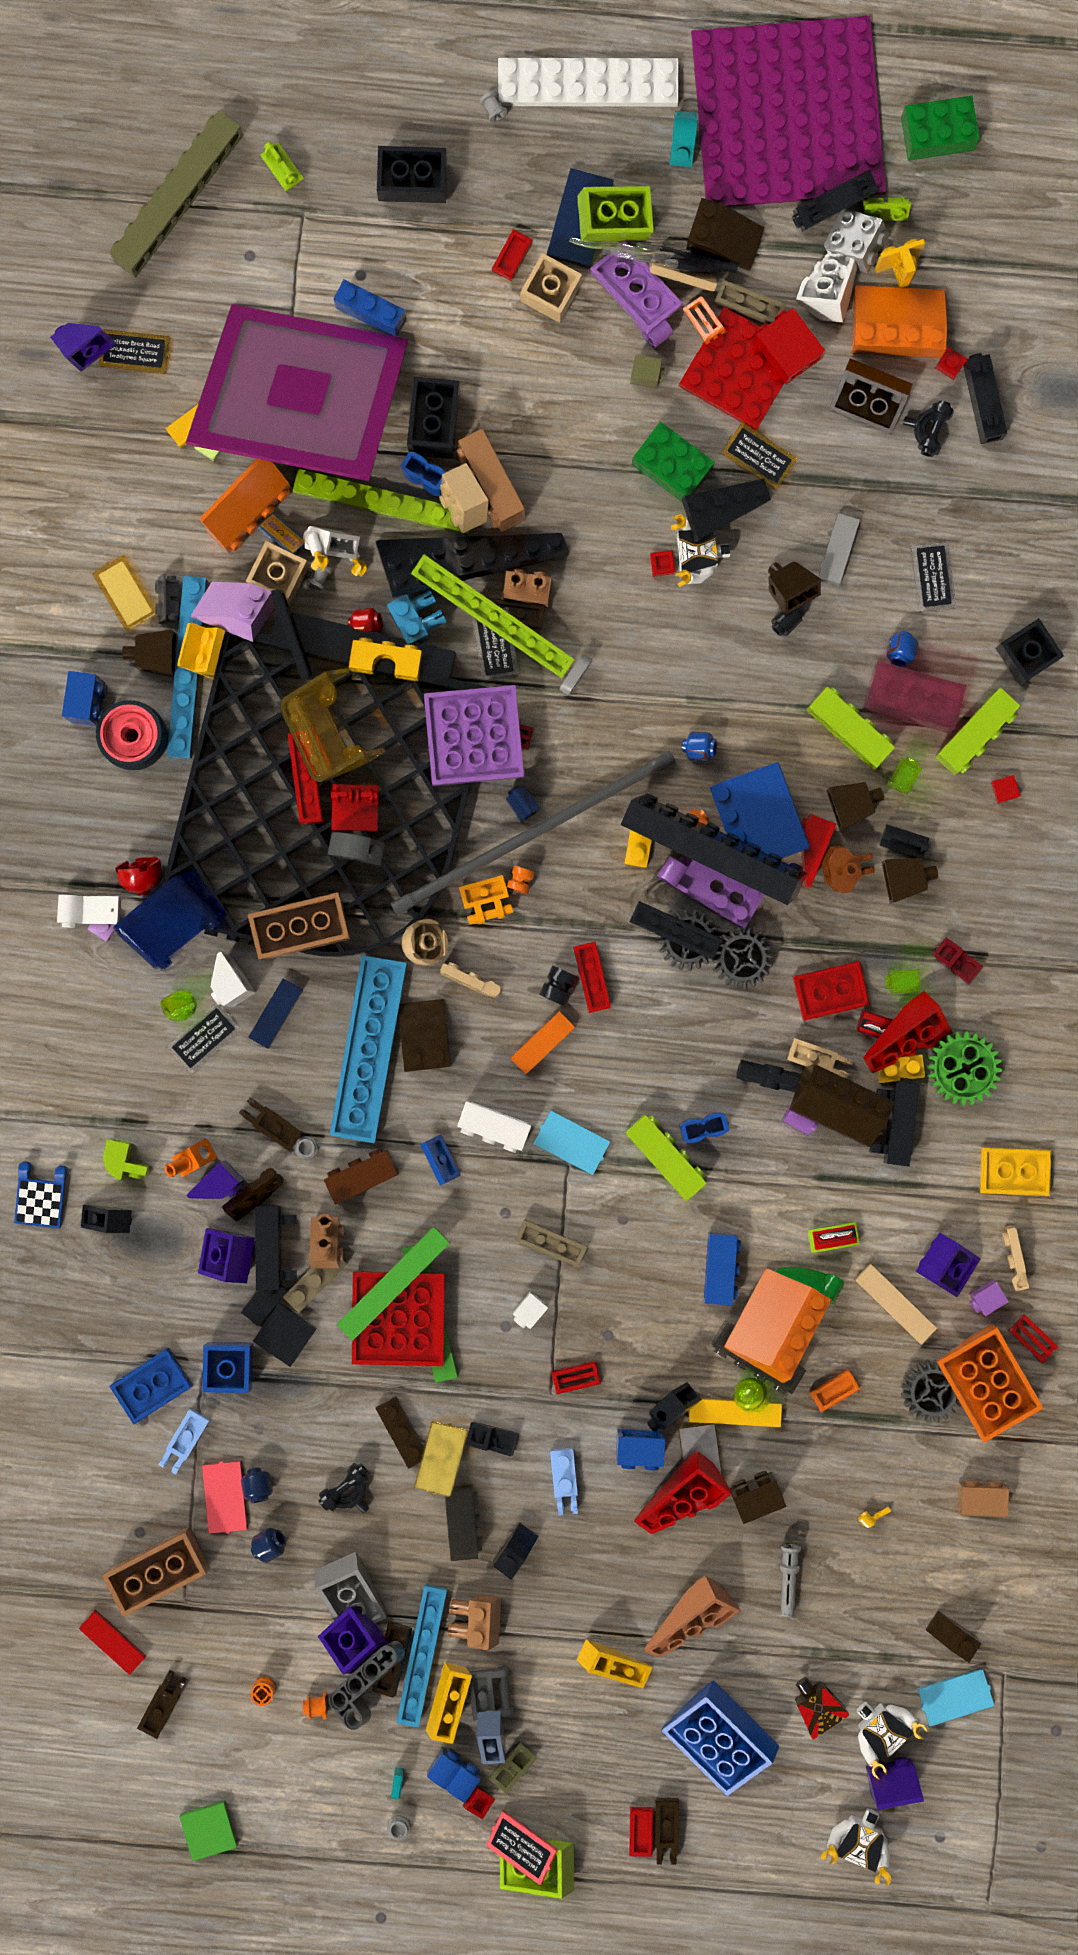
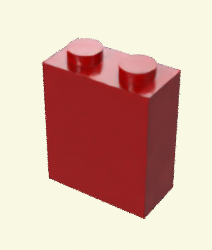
M794 308L789 311H781L771 324H763L756 331L757 334L754 340L755 344L786 385L823 359L826 352Z

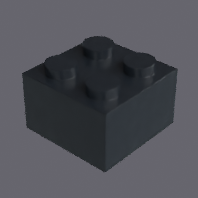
M1039 618L995 648L1020 686L1064 657Z

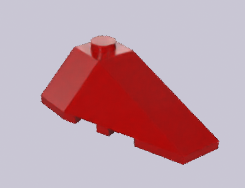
M925 991L908 1002L864 1055L863 1059L870 1072L875 1073L891 1066L898 1061V1058L905 1055L908 1057L914 1056L916 1051L923 1047L930 1049L937 1045L939 1040H944L946 1035L952 1034L940 1006Z
M696 1451L677 1468L637 1515L634 1522L648 1533L654 1534L675 1525L677 1520L687 1516L692 1518L696 1516V1512L705 1508L710 1510L717 1507L732 1494V1491L715 1464Z

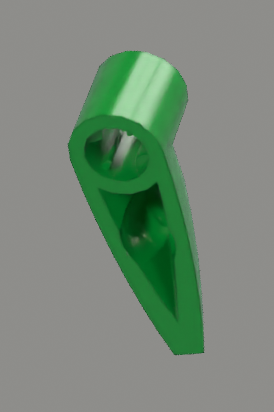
M783 1267L778 1268L776 1273L810 1286L832 1299L830 1304L835 1303L845 1284L843 1280L833 1274H825L807 1268Z

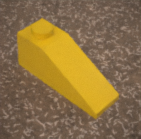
M587 1639L577 1658V1661L591 1674L639 1688H644L653 1668L651 1665L611 1647Z

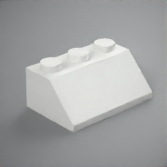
M224 952L218 953L210 986L214 991L211 993V996L218 1005L235 1007L256 992L233 957Z
M467 1100L457 1127L462 1128L460 1132L471 1137L474 1136V1133L483 1136L482 1141L495 1145L497 1141L504 1144L503 1149L516 1153L517 1149L522 1151L531 1124Z

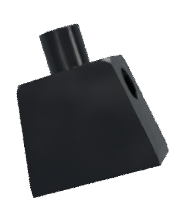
M686 1382L672 1390L649 1411V1415L652 1418L647 1421V1424L654 1432H657L660 1428L665 1430L682 1418L702 1399L690 1384Z

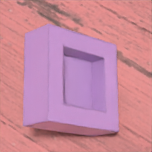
M90 924L87 930L108 942L119 924Z

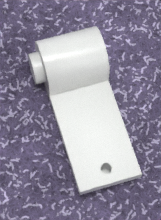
M58 895L57 923H62L61 927L75 928L76 924H120V896Z

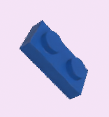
M441 1134L420 1144L440 1186L460 1176V1172Z

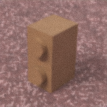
M967 1479L965 1483H958V1511L961 1515L1008 1517L1009 1488L1002 1484V1481L989 1480L988 1484H981L978 1480Z

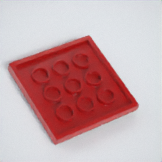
M724 306L717 319L726 332L723 334L719 333L717 335L718 338L715 340L713 338L710 339V343L707 345L703 342L681 379L679 387L757 431L783 387L784 381L754 342L757 334L756 331L760 326Z
M354 1271L352 1308L388 1272ZM421 1272L352 1341V1364L444 1366L445 1273Z

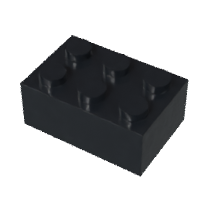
M378 146V201L446 203V148Z
M414 376L407 438L409 452L454 456L460 396L459 381Z

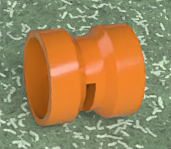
M514 866L512 870L513 877L508 881L507 888L528 895L529 883L533 880L535 872Z
M263 1676L255 1681L250 1693L254 1704L266 1706L271 1702L276 1691V1684L273 1679Z

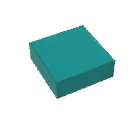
M395 1767L391 1791L392 1799L400 1798L404 1775L403 1768Z

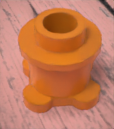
M323 1693L322 1697H311L308 1695L307 1700H303V1715H307L308 1719L323 1716V1720H327V1693Z

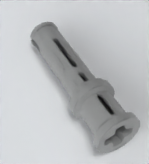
M787 1543L782 1544L780 1548L783 1551L782 1563L779 1567L783 1573L780 1615L783 1617H794L796 1574L800 1571L798 1558L801 1546ZM788 1584L790 1585V1587H789V1601L787 1600V1599H788Z

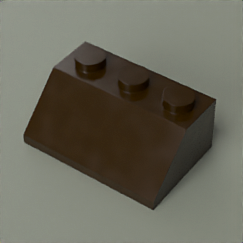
M850 358L829 409L892 434L913 384Z

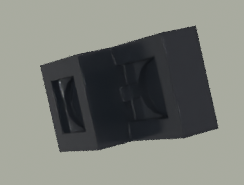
M471 1422L465 1445L513 1456L519 1433L491 1425Z

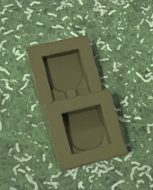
M519 1742L507 1754L505 1763H500L488 1779L505 1794H508L518 1779L525 1775L537 1757Z

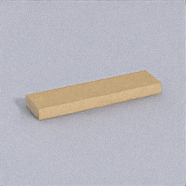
M871 1264L854 1279L921 1345L937 1329Z

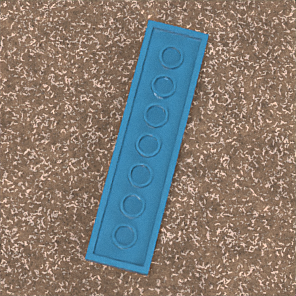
M361 956L330 1136L369 1143L376 1142L407 963Z

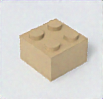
M542 253L520 292V301L560 323L582 284V274Z
M467 463L442 474L441 495L439 498L442 506L445 509H449L454 526H459L462 533L486 523L489 500Z
M265 541L246 583H251L270 591L275 589L283 590L290 607L310 566L307 560Z

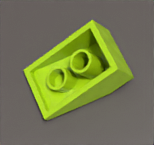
M545 1840L558 1849L551 1864L552 1869L548 1870L542 1885L537 1884L499 1856L500 1889L563 1899L574 1891V1843Z

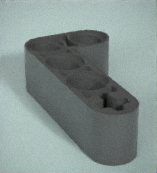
M392 1641L381 1647L330 1694L329 1704L348 1729L357 1730L369 1722L371 1711L361 1697L404 1658L405 1648L400 1642ZM391 1652L393 1653L390 1659L387 1660L386 1658H384L388 1656ZM372 1664L377 1666L378 1673L373 1671ZM356 1679L360 1680L362 1688L357 1685ZM340 1693L345 1696L346 1702L341 1700ZM355 1712L359 1715L360 1721L355 1718Z

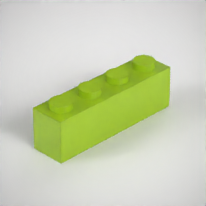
M826 687L806 711L874 771L894 750L893 741L886 734L883 733L881 735L877 732L875 724L867 718L864 720L858 714L859 710L851 703L847 705L841 699L842 695L836 689Z
M1000 687L939 751L935 758L953 775L959 772L963 774L972 765L970 760L975 755L979 757L988 748L985 744L991 738L994 741L1003 732L1001 729L1002 725L1005 722L1010 724L1018 716L1016 710L1020 705Z
M644 1114L625 1131V1134L687 1202L707 1184L704 1181L706 1175L698 1166L694 1169L688 1163L691 1158L683 1149L678 1151L673 1146L676 1141L668 1132L663 1135L658 1129L661 1124L653 1115L647 1117Z

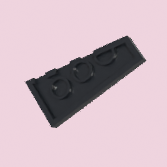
M763 478L687 495L681 500L694 541L697 542L741 516L768 503L771 498Z

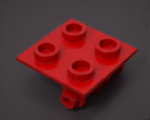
M333 784V790H331L332 830L378 831L379 785Z

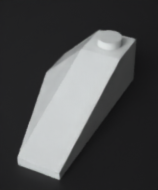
M827 251V255L821 262L818 261L814 266L815 270L809 277L806 276L802 281L796 303L820 320L843 323L858 265L856 260Z

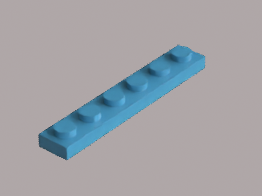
M424 1584L396 1721L398 1724L419 1728L447 1588Z

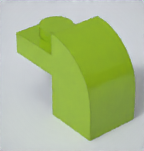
M112 1138L106 1140L103 1163L107 1172L112 1177L123 1180L128 1172L129 1177L142 1179L143 1176L150 1175L151 1166L129 1161L133 1143Z

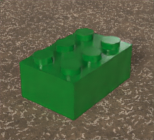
M972 95L905 105L902 112L901 122L908 161L974 151L980 140Z
M661 421L632 459V465L681 502L684 496L692 495L697 491L713 470L715 463Z

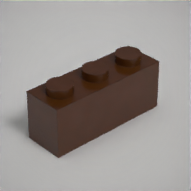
M379 1148L368 1153L370 1158L364 1161L358 1158L349 1162V1168L343 1171L340 1168H336L327 1173L328 1178L324 1179V1182L335 1205L399 1175L388 1149L382 1152V1149Z

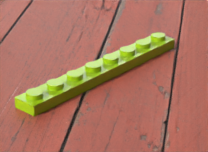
M302 469L297 471L293 486L294 493L469 535L470 530L462 533L459 526H454L449 509H445L441 503Z
M423 554L411 572L417 579L558 677L563 678L575 660Z

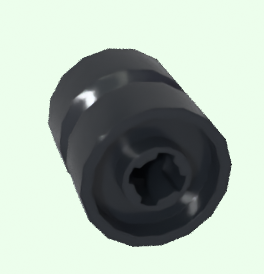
M552 965L547 976L549 982L544 983L539 995L566 1007L571 996L569 990L574 989L579 977Z

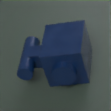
M517 785L507 792L509 796L506 797V801L521 823L540 811V807L525 785L521 788Z

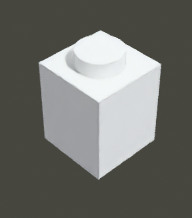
M530 1291L513 1311L515 1316L513 1320L522 1328L527 1326L531 1329L548 1309V1305Z

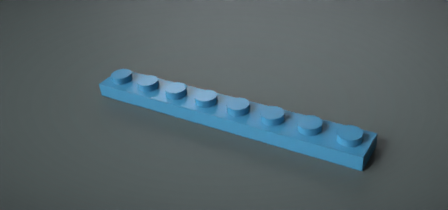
M183 576L167 757L191 759L199 674L178 667L177 663L187 624L192 622L203 627L204 622L191 618V614L207 590L206 578Z

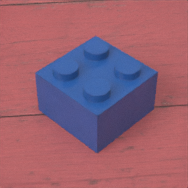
M68 671L62 717L74 724L97 726L99 718H101L104 712V708L101 706L102 699H105L107 695V685H105V682L96 674Z
M207 1342L203 1345L202 1392L249 1393L252 1390L253 1343Z
M617 1429V1465H621L623 1469H635V1466H645L646 1470L652 1471L658 1470L659 1467H664L665 1437L663 1431Z

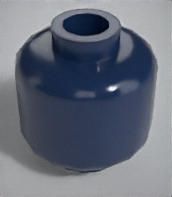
M261 1468L247 1470L248 1475L241 1478L244 1499L250 1500L251 1504L269 1500L268 1496L273 1492L270 1474L266 1471L261 1472Z
M267 1528L255 1535L251 1542V1553L255 1559H259L264 1563H268L281 1556L286 1546V1539L280 1530Z

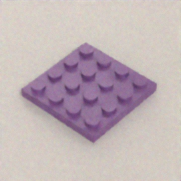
M515 685L424 694L432 786L524 778Z

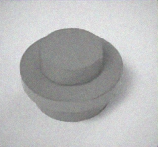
M308 1136L298 1139L295 1144V1152L302 1159H310L318 1151L317 1142Z
M402 1816L391 1818L387 1825L388 1835L394 1840L405 1839L410 1832L409 1821Z

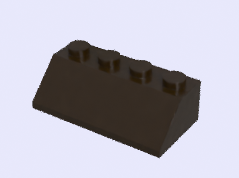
M813 1064L802 1070L789 1110L860 1144L871 1147L887 1124L894 1101L821 1066Z

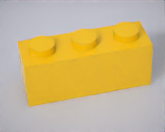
M444 1662L426 1726V1732L431 1740L450 1744L454 1742L472 1678L471 1673L465 1666Z

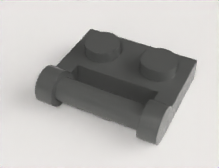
M502 1666L495 1669L470 1671L472 1678L469 1689L473 1721L477 1720V1712L489 1710L501 1711L502 1717L513 1716L515 1713L514 1706H511L508 1676L510 1675L509 1667ZM492 1678H499L501 1708H495Z

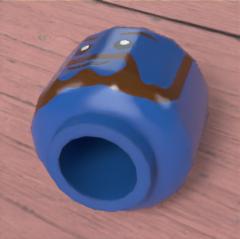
M906 631L890 637L886 656L891 664L897 667H906L913 663L918 650V641L911 633Z
M694 731L689 734L687 739L683 740L682 750L686 752L688 759L691 761L707 762L716 755L717 740L709 732Z

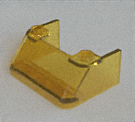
M347 668L325 671L285 696L280 703L283 717L312 779L318 782L329 780L359 768L385 753L384 748L365 752L359 745H350L346 748L327 707L332 705L337 698L333 682L349 673Z

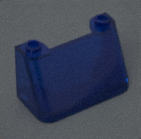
M190 871L181 873L165 883L114 925L113 929L155 970L160 968L162 971L173 963L171 959L174 953L203 930L208 928L214 930L223 923L221 919L227 914L197 873Z

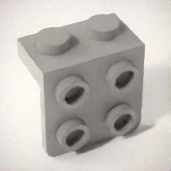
M845 209L840 212L824 243V247L827 251L855 259L859 271L868 273L871 266L876 263L881 247L886 244L888 233L883 219Z

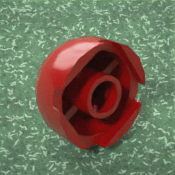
M158 857L136 858V862L130 864L128 861L118 864L115 870L120 885L131 893H137L138 896L150 894L151 889L156 888L161 882L162 866Z

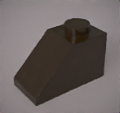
M939 1610L925 1629L949 1650L968 1663L982 1644L976 1635Z

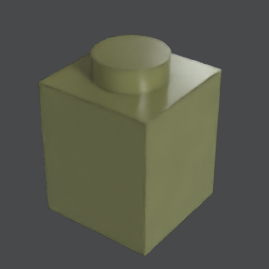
M635 355L630 384L657 389L658 381L663 382L665 368H661L662 360Z

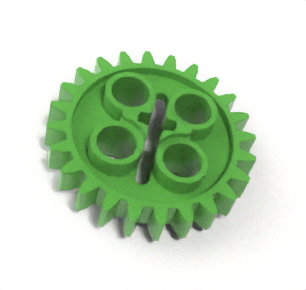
M964 1031L961 1038L959 1032H954V1039L950 1035H946L947 1043L939 1040L938 1044L941 1048H932L936 1055L928 1056L933 1061V1064L927 1065L926 1068L933 1069V1072L928 1074L927 1077L935 1079L930 1085H938L939 1088L935 1093L940 1094L944 1092L943 1100H947L951 1096L952 1104H956L959 1099L960 1104L965 1106L968 1099L970 1105H974L975 1098L979 1102H983V1094L988 1097L991 1096L989 1088L997 1089L993 1082L1001 1081L996 1076V1073L1002 1072L1003 1069L996 1068V1064L1001 1063L1002 1060L994 1058L999 1052L990 1050L993 1043L984 1044L986 1037L977 1040L978 1033H973L971 1038H969L968 1031ZM967 1047H971L974 1050V1056L971 1059H967L964 1055ZM947 1057L952 1058L954 1061V1066L950 1070L944 1067V1061ZM982 1058L981 1063L966 1069L967 1074L959 1072L949 1079L946 1078L948 1074L962 1069V1064L969 1065ZM978 1067L983 1068L985 1072L981 1080L975 1077V1071ZM959 1077L965 1083L961 1090H957L954 1085L955 1080Z

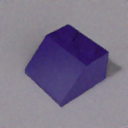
M67 323L58 327L50 337L64 357L81 372L116 345L114 340L99 326Z
M225 1160L219 1162L186 1196L189 1199H223L227 1196L231 1198L243 1188L241 1183L245 1179Z
M206 1228L198 1274L223 1282L247 1283L255 1238L239 1233Z
M939 1232L938 1236L932 1241L925 1257L921 1259L915 1272L955 1297H958L981 1258Z
M353 1606L345 1610L318 1635V1638L343 1675L355 1672L375 1652L388 1644L376 1624Z
M897 1757L894 1761L887 1763L879 1761L878 1763L887 1769V1775L883 1768L877 1769L876 1774L879 1779L872 1774L873 1766H866L870 1793L878 1810L924 1802L915 1765L911 1758Z

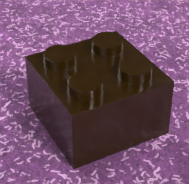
M759 1472L754 1475V1479L747 1482L745 1479L733 1483V1487L730 1488L732 1498L743 1524L787 1507L772 1472Z

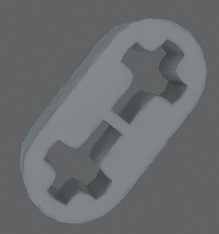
M582 654L559 690L569 696L587 671L592 660Z

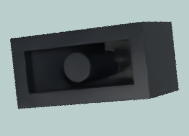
M83 1205L81 1228L104 1233H130L132 1210L118 1207Z
M519 1523L493 1559V1567L512 1580L526 1560L538 1535L522 1523Z

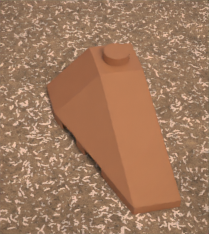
M707 1576L700 1578L686 1591L644 1649L646 1653L660 1658L681 1647L685 1639L702 1636V1630L713 1624L716 1628L723 1625L739 1613L740 1609L718 1582Z

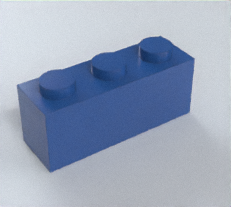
M343 279L333 299L336 309L391 336H398L406 320L405 309Z
M708 1232L703 1299L705 1304L733 1306V1300H737L738 1286H734L735 1277H739V1263H736V1254L741 1252V1240H737L738 1236L736 1234Z

